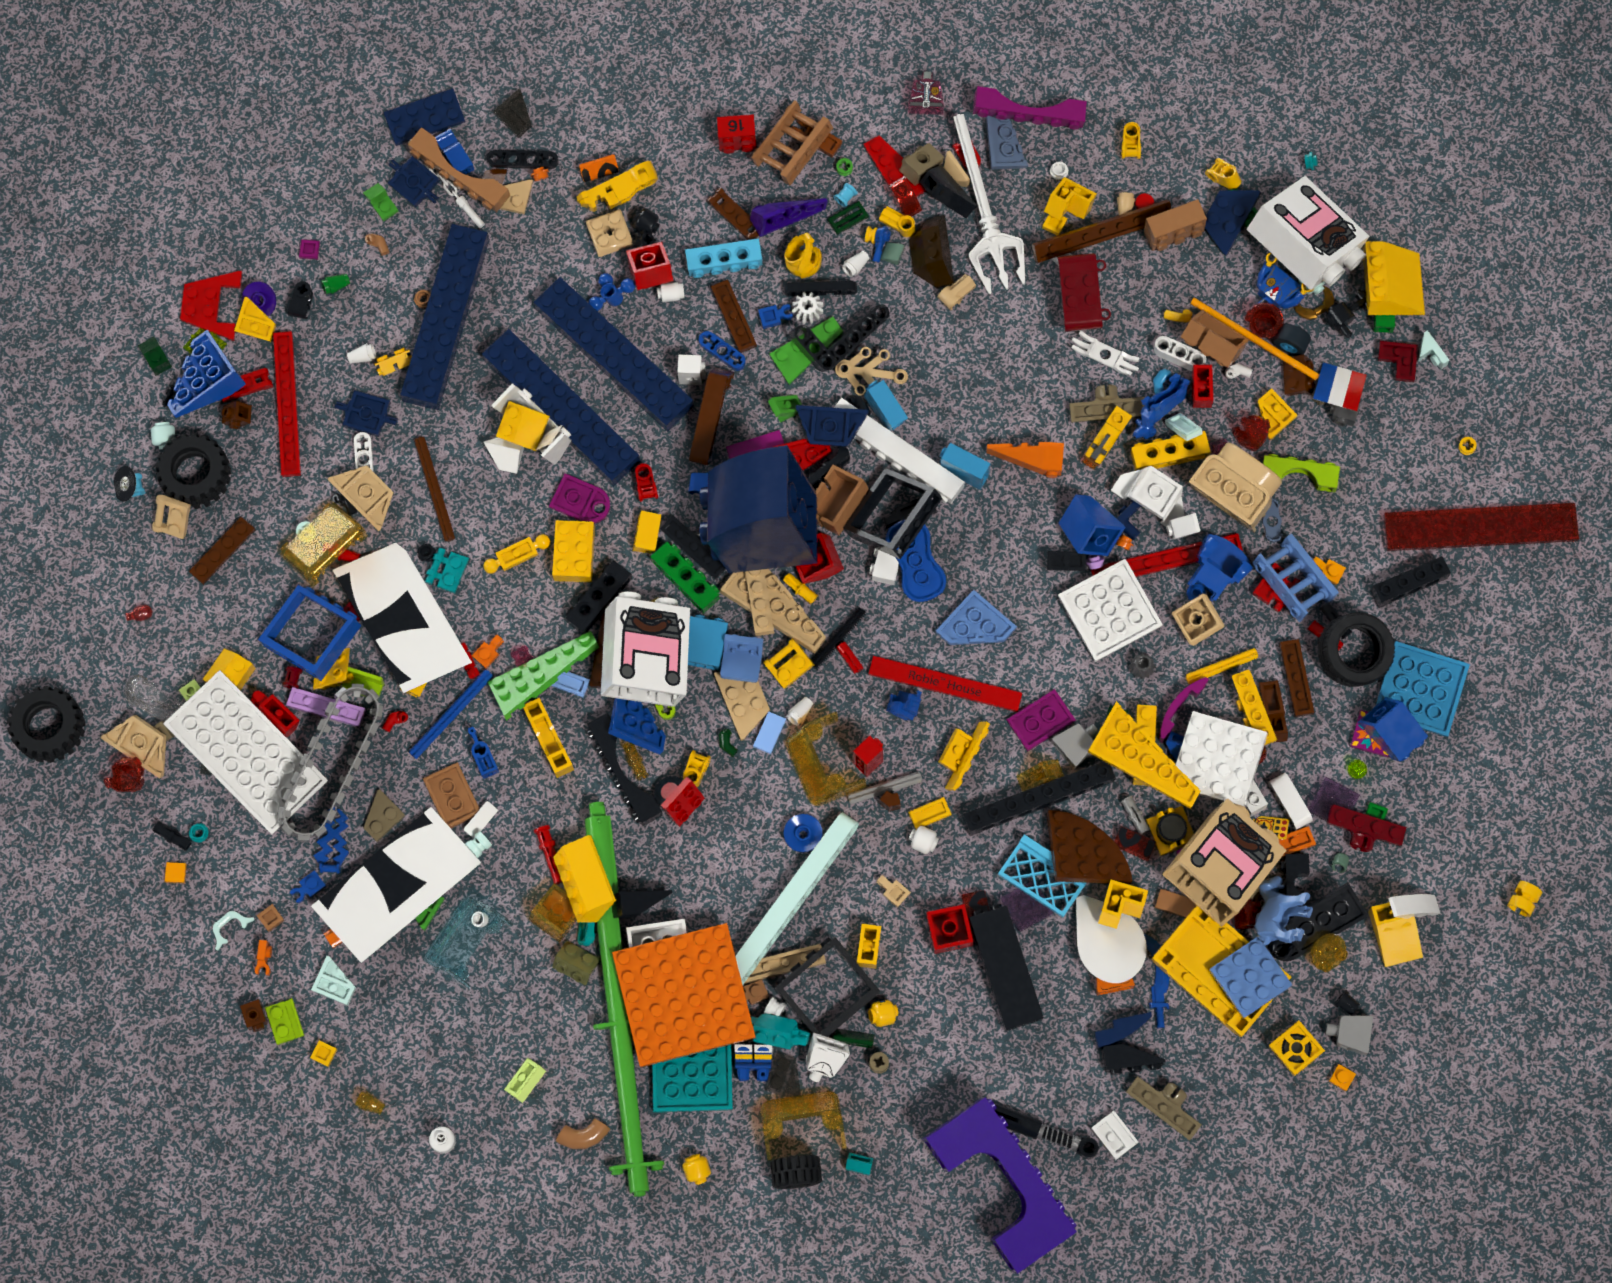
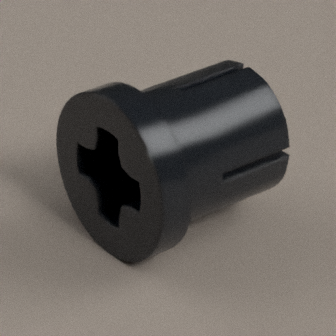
M1345 990L1335 1001L1334 1006H1339L1351 1016L1358 1009L1360 1003Z

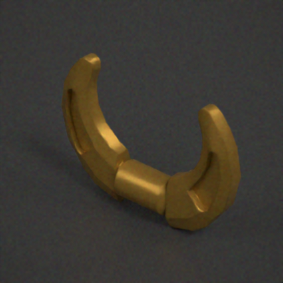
M1323 286L1325 288L1323 290L1325 298L1322 305L1312 310L1298 304L1294 307L1296 313L1302 318L1312 320L1317 319V316L1325 311L1329 312V307L1334 304L1332 291L1328 287Z

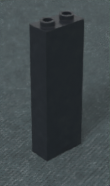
M1001 904L990 907V911L983 913V910H978L971 913L972 916L968 920L1004 1029L1008 1031L1043 1020L1044 1017L1007 905L1002 907Z

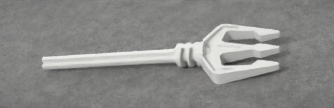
M957 114L953 119L981 215L979 225L983 226L981 231L985 232L983 238L970 251V262L987 292L991 294V279L983 275L979 258L990 254L1000 272L999 279L1005 289L1008 290V274L1004 271L1003 251L1005 249H1016L1020 263L1016 273L1022 285H1025L1023 240L1019 237L1001 233L997 229L999 227L995 223L997 217L991 213L964 114Z

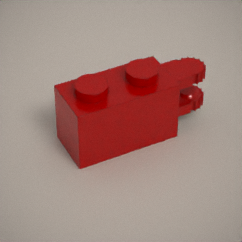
M259 690L254 691L250 701L286 738L289 737L297 729L300 720L273 694L267 697Z

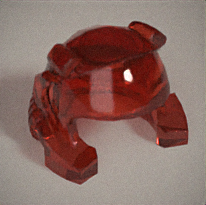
M1258 303L1251 310H1248L1245 321L1250 322L1249 327L1253 334L1260 338L1269 339L1278 334V330L1283 326L1284 318L1280 311L1281 309L1274 304Z
M1250 415L1248 419L1243 417L1240 422L1245 431H1242L1239 426L1232 427L1233 436L1242 447L1251 451H1257L1269 435V429L1271 428L1269 419L1265 420L1264 417Z
M136 756L134 758L122 757L112 766L113 777L104 778L105 786L108 789H114L116 792H136L141 790L145 783L143 777L144 769L141 766L142 762Z

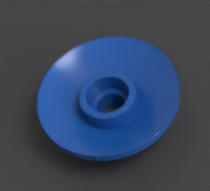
M808 814L793 816L788 820L784 828V839L787 845L797 852L812 851L823 835L819 821ZM805 831L807 836L805 838L800 837V832Z

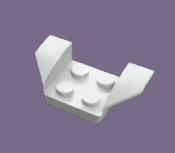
M1152 466L1120 475L1111 489L1113 493L1125 500L1129 497L1161 518L1160 523L1165 527L1168 525V521L1184 516L1181 496L1183 486Z

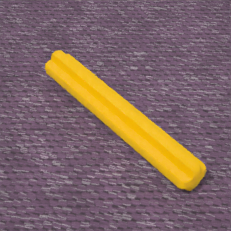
M1255 648L1249 649L1186 674V680L1188 684H1192L1199 679L1219 674L1257 659L1258 652Z

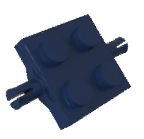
M413 156L402 165H399L394 159L389 162V166L396 172L388 184L415 208L425 198L430 199L434 204L437 203L436 200L438 201L439 197L432 190L439 183L440 179Z
M354 390L348 404L338 401L335 404V409L345 411V418L342 424L345 428L379 437L385 423L395 426L398 423V418L388 416L391 402L387 399Z

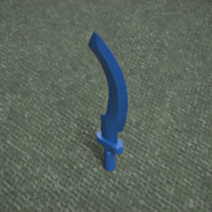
M1144 934L1147 949L1153 957L1161 945L1152 937ZM1155 964V983L1151 987L1152 1003H1149V1007L1156 1008V1022L1159 1029L1165 1028L1163 1008L1169 1009V1004L1164 1002V993H1167L1170 977Z

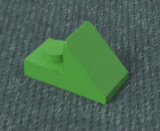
M379 183L363 192L383 222L399 212L389 198L385 188Z
M797 395L772 397L768 401L772 412L778 417L780 423L798 415L796 405H802Z

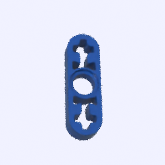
M710 331L700 334L699 344L707 352L735 371L742 370L745 367L746 360L742 353ZM704 337H705V338L711 337V342H712L713 344H716V345L714 346V349H713V350H712V348H713V345H712V344H710L709 342H707L706 344H704V339H703ZM718 348H727V354L719 355L717 353ZM731 352H733L732 357L734 359L741 358V364L737 363L734 365V360L729 357Z

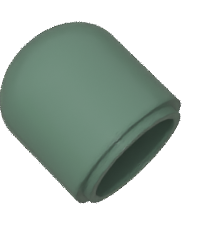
M1337 853L1333 858L1332 869L1336 871L1335 864H1339L1344 867L1339 872H1345L1349 863V857L1344 853Z

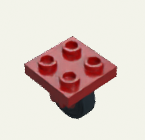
M677 776L663 778L654 790V797L658 805L664 809L671 820L679 827L683 822L687 821L691 813L705 799L688 777L684 780Z

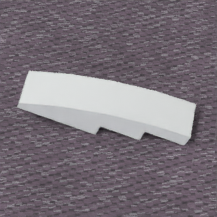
M1414 894L1388 898L1394 917L1408 919L1411 917L1441 914L1435 895Z

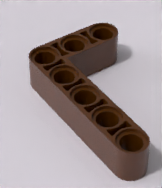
M714 368L708 374L689 457L691 462L709 465L708 458L712 454L725 393L731 388V378H734V372Z

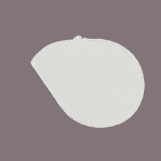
M1085 895L1077 897V947L1084 966L1095 977L1108 983H1122L1130 980L1140 971L1146 958L1147 945L1142 929L1130 915L1123 913L1121 914L1117 929L1098 924L1104 902Z

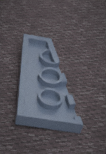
M992 116L985 117L991 170L1027 168L1028 163L1023 156V150L1017 140V134L1011 124V119L1000 120Z

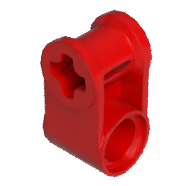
M645 463L639 464L635 469L640 502L654 497L658 499L651 467ZM641 471H648L649 475L647 477H640L639 473Z

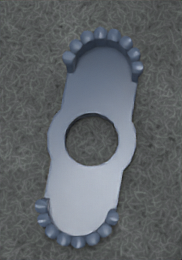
M1271 498L1272 504L1263 518V525L1267 540L1275 543L1280 541L1283 536L1280 527L1282 520L1279 516L1280 504L1276 499ZM1271 516L1275 517L1278 521L1274 527L1267 524V519Z

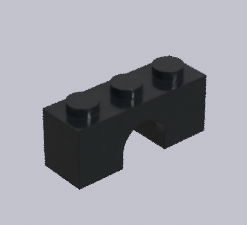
M1285 854L1284 860H1280V871H1284L1282 885L1285 886L1281 891H1285V895L1298 896L1303 893L1295 888L1294 880L1298 877H1308L1310 874L1309 854ZM1310 898L1302 906H1308L1310 904Z

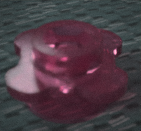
M522 646L511 652V657L515 659L517 667L533 659V656L528 652L527 646Z

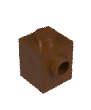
M259 999L240 1006L249 1030L257 1032L265 1028L264 1025H267L268 1021L262 1002Z

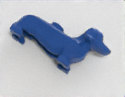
M1175 373L1169 378L1171 384L1166 390L1155 394L1151 399L1147 396L1141 400L1144 407L1141 409L1142 419L1136 420L1137 428L1133 432L1135 439L1140 437L1148 439L1156 434L1157 430L1154 428V424L1186 398L1188 385L1190 384L1189 380L1184 379V377L1181 378L1179 374Z

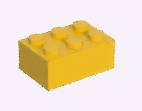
M556 520L552 572L554 581L592 582L595 540L594 522Z

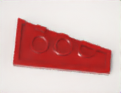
M880 135L863 144L900 205L926 192V189L920 183L914 186L899 171L902 166L901 161L903 157Z

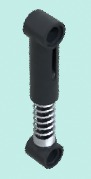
M994 1103L997 1107L995 1109L997 1114L1013 1119L1011 1121L1004 1118L1008 1123L1006 1128L1033 1139L1044 1138L1045 1141L1050 1140V1143L1055 1142V1145L1060 1144L1061 1147L1065 1146L1066 1149L1071 1148L1072 1151L1084 1159H1092L1098 1153L1099 1146L1093 1138L1070 1136L1069 1133L1065 1134L1064 1131L1059 1132V1129L1054 1130V1127L1052 1129L1049 1128L1048 1125L1046 1126L1039 1119ZM1091 1144L1094 1151L1090 1154L1085 1153L1083 1146Z

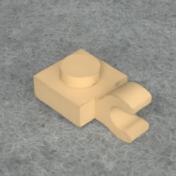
M883 875L877 880V883L886 890L883 896L897 908L911 893L897 880L892 884Z

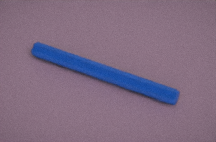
M485 669L409 750L413 758L417 759L481 691L488 681L493 678L491 672Z

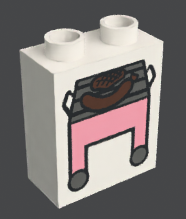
M1306 176L1262 205L1246 229L1310 290L1323 281L1329 287L1332 286L1344 274V266L1350 271L1354 270L1366 257L1361 248L1370 237Z
M636 592L619 593L618 597L605 609L601 696L675 707L687 693L690 608L678 606V601L673 598L664 597L656 599L655 602L641 600V595Z

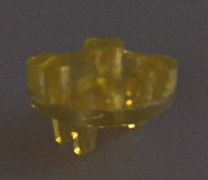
M1334 933L1325 934L1320 937L1310 950L1312 964L1323 972H1329L1337 967L1348 955L1345 941Z

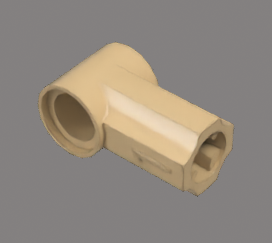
M964 274L953 285L946 286L937 297L951 311L953 310L952 307L957 303L960 304L962 298L976 287V284L969 275Z

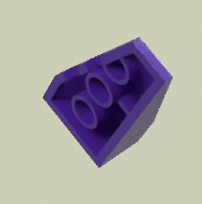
M821 198L768 203L763 206L758 205L752 210L750 220L759 236L762 237L825 210L828 200Z

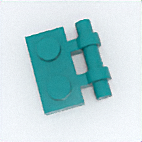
M439 547L437 554H434L432 558L434 560L432 566L426 573L425 583L432 585L434 579L439 580L438 588L455 594L469 558L453 552L450 553L449 558H445L443 556L446 550ZM441 563L445 564L442 574L437 572Z

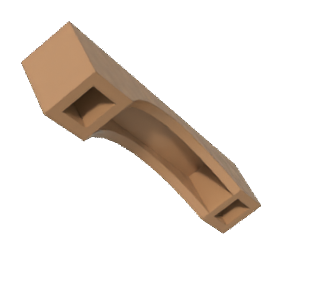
M422 127L408 143L409 153L414 158H421L428 168H435L439 171L438 173L446 180L449 178L453 181L455 187L460 190H466L472 199L480 200L482 205L489 211L492 209L497 213L510 197L508 188L495 179L474 178L453 168L442 156L436 137Z

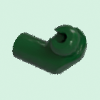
M725 728L718 734L719 747L731 757H734L738 749L730 744L732 732Z

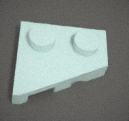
M326 956L311 990L348 1006L356 987L330 956Z

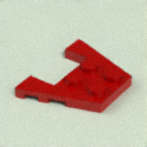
M242 271L184 284L180 320L200 329L208 330L228 340L235 341L236 332L234 330L236 323H220L217 320L221 288L241 289Z

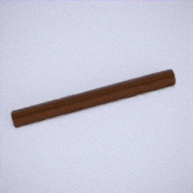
M418 437L414 442L444 541L450 542L455 539V535L424 437Z

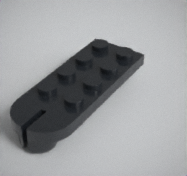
M1349 882L1309 904L1307 907L1313 908L1310 918L1301 916L1289 917L1285 929L1288 931L1302 928L1304 934L1301 941L1285 943L1275 940L1267 946L1275 959L1292 961L1369 915Z

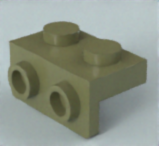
M566 940L556 954L552 967L558 972L571 977L576 982L587 985L591 974L600 962V958Z

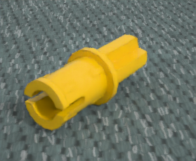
M788 573L784 577L783 581L796 591L795 594L801 596L810 605L818 597L806 584L801 583L792 574Z

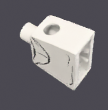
M813 1033L806 1056L807 1069L811 1071L809 1078L814 1082H819L822 1075L830 1078L834 1077L850 1055L848 1044Z

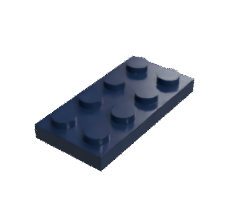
M453 88L384 112L396 146L409 142L421 127L430 134L465 123Z

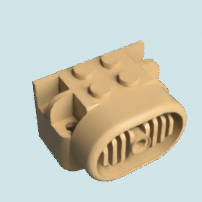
M1226 443L1218 455H1210L1203 461L1189 480V483L1197 493L1249 530L1255 532L1256 525L1266 515L1267 510L1272 504L1271 498L1282 484V480L1271 469L1238 446Z

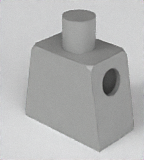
M1076 724L1053 737L1051 743L1072 768L1076 770L1090 754L1088 750L1099 730L1093 724L1085 730L1080 724Z
M1341 1016L1338 1025L1327 1023L1325 1035L1336 1036L1335 1046L1366 1056L1369 1053L1373 1016Z

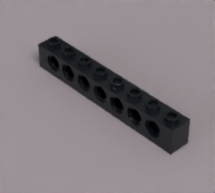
M1103 761L964 813L963 820L969 835L972 836L1111 784L1115 781L1116 777L1111 765Z

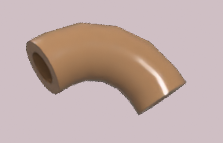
M595 1118L587 1128L582 1130H576L565 1125L559 1133L556 1142L571 1149H587L598 1144L608 1134L610 1128Z

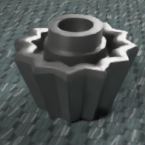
M1142 653L1130 659V673L1134 674L1135 678H1149L1150 674L1154 673L1156 666L1154 665V660L1149 655L1145 656Z

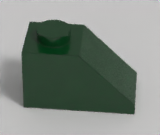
M155 337L138 345L155 376L172 367Z

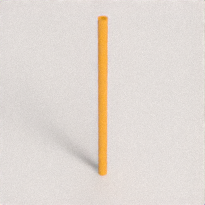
M1192 299L1191 305L1204 310L1315 381L1318 379L1319 374L1198 299Z

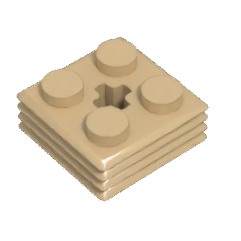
M620 209L586 221L598 257L633 245L630 232ZM608 230L612 232L611 236L607 233Z
M1206 594L1199 595L1172 612L1188 643L1193 646L1225 626ZM1197 615L1202 617L1200 624L1194 622L1197 620Z

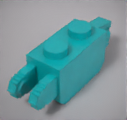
M766 1013L761 1014L759 1018L751 1017L756 1037L753 1039V1042L791 1050L793 1045L806 1046L810 1040V1033L798 1029V1023L794 1019Z

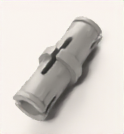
M1129 796L1122 800L1121 803L1129 815L1128 819L1133 822L1139 835L1149 832L1151 829L1144 820L1142 810L1139 811L1133 797Z

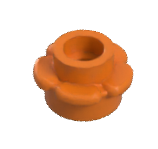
M1122 534L1121 538L1119 537L1116 545L1129 551L1130 547L1133 546L1131 543L1132 539Z

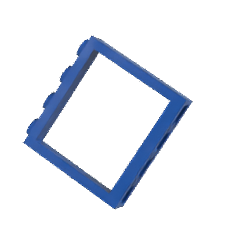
M298 585L259 637L258 641L270 651L322 681L360 629L361 624L356 620L357 616L352 612L348 611L346 613L337 603L330 604L329 599L321 594L320 596L315 595L316 592L310 587L306 586V588ZM305 597L346 621L315 665L274 641Z

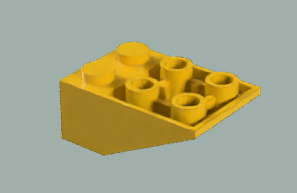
M1390 902L1372 906L1369 909L1368 913L1385 967L1423 958L1415 917L1408 919L1394 917Z

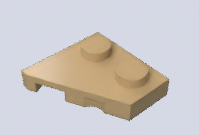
M533 180L504 185L508 188L510 197L500 209L525 214Z

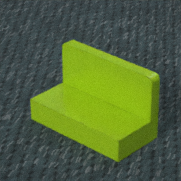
M348 667V672L353 674L354 679L351 683H344L342 687L348 689L351 688L352 684H364L365 689H373L380 697L385 684L382 677Z

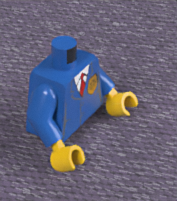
M1270 252L1266 255L1267 263L1263 264L1258 274V295L1262 299L1258 302L1257 307L1263 312L1270 306H1273L1277 311L1280 308L1295 307L1304 299L1307 292H1312L1314 289L1307 290L1306 285L1297 283L1278 266L1274 265L1272 267V264L1277 262L1278 259L1275 257V260L1271 261L1269 259Z

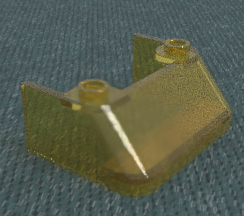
M837 712L808 722L786 740V748L809 802L814 806H822L849 793L866 788L865 778L846 785L844 778L839 774L826 776L812 742L821 738L823 727L838 722Z
M832 1091L767 1100L762 1104L760 1111L768 1161H772L769 1140L781 1136L783 1132L782 1121L822 1115L823 1125L827 1129H840L842 1149H847L840 1102L836 1093Z

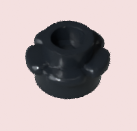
M430 544L421 545L417 550L418 558L421 561H432L434 554H436L435 548H432Z

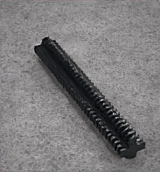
M858 607L854 611L855 613L848 618L849 620L842 625L843 627L828 641L829 643L820 650L821 652L812 660L814 669L818 671L817 668L823 665L822 662L825 659L827 660L826 657L832 654V650L835 651L837 644H841L843 642L842 639L844 640L847 637L846 634L849 635L850 631H852L851 629L857 626V621H861L863 619L862 616L866 615L865 610Z

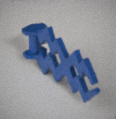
M337 809L341 817L335 819L340 826L333 829L331 826L335 823L334 821L331 824L326 823L325 827L328 834L316 841L323 849L313 855L319 863L320 873H341V865L349 854V851L343 848L347 842L340 836V833L349 827L344 822L349 818L340 809ZM332 839L338 841L333 846L340 853V855L333 858L337 865L324 864L330 860L326 855L333 851L327 844Z

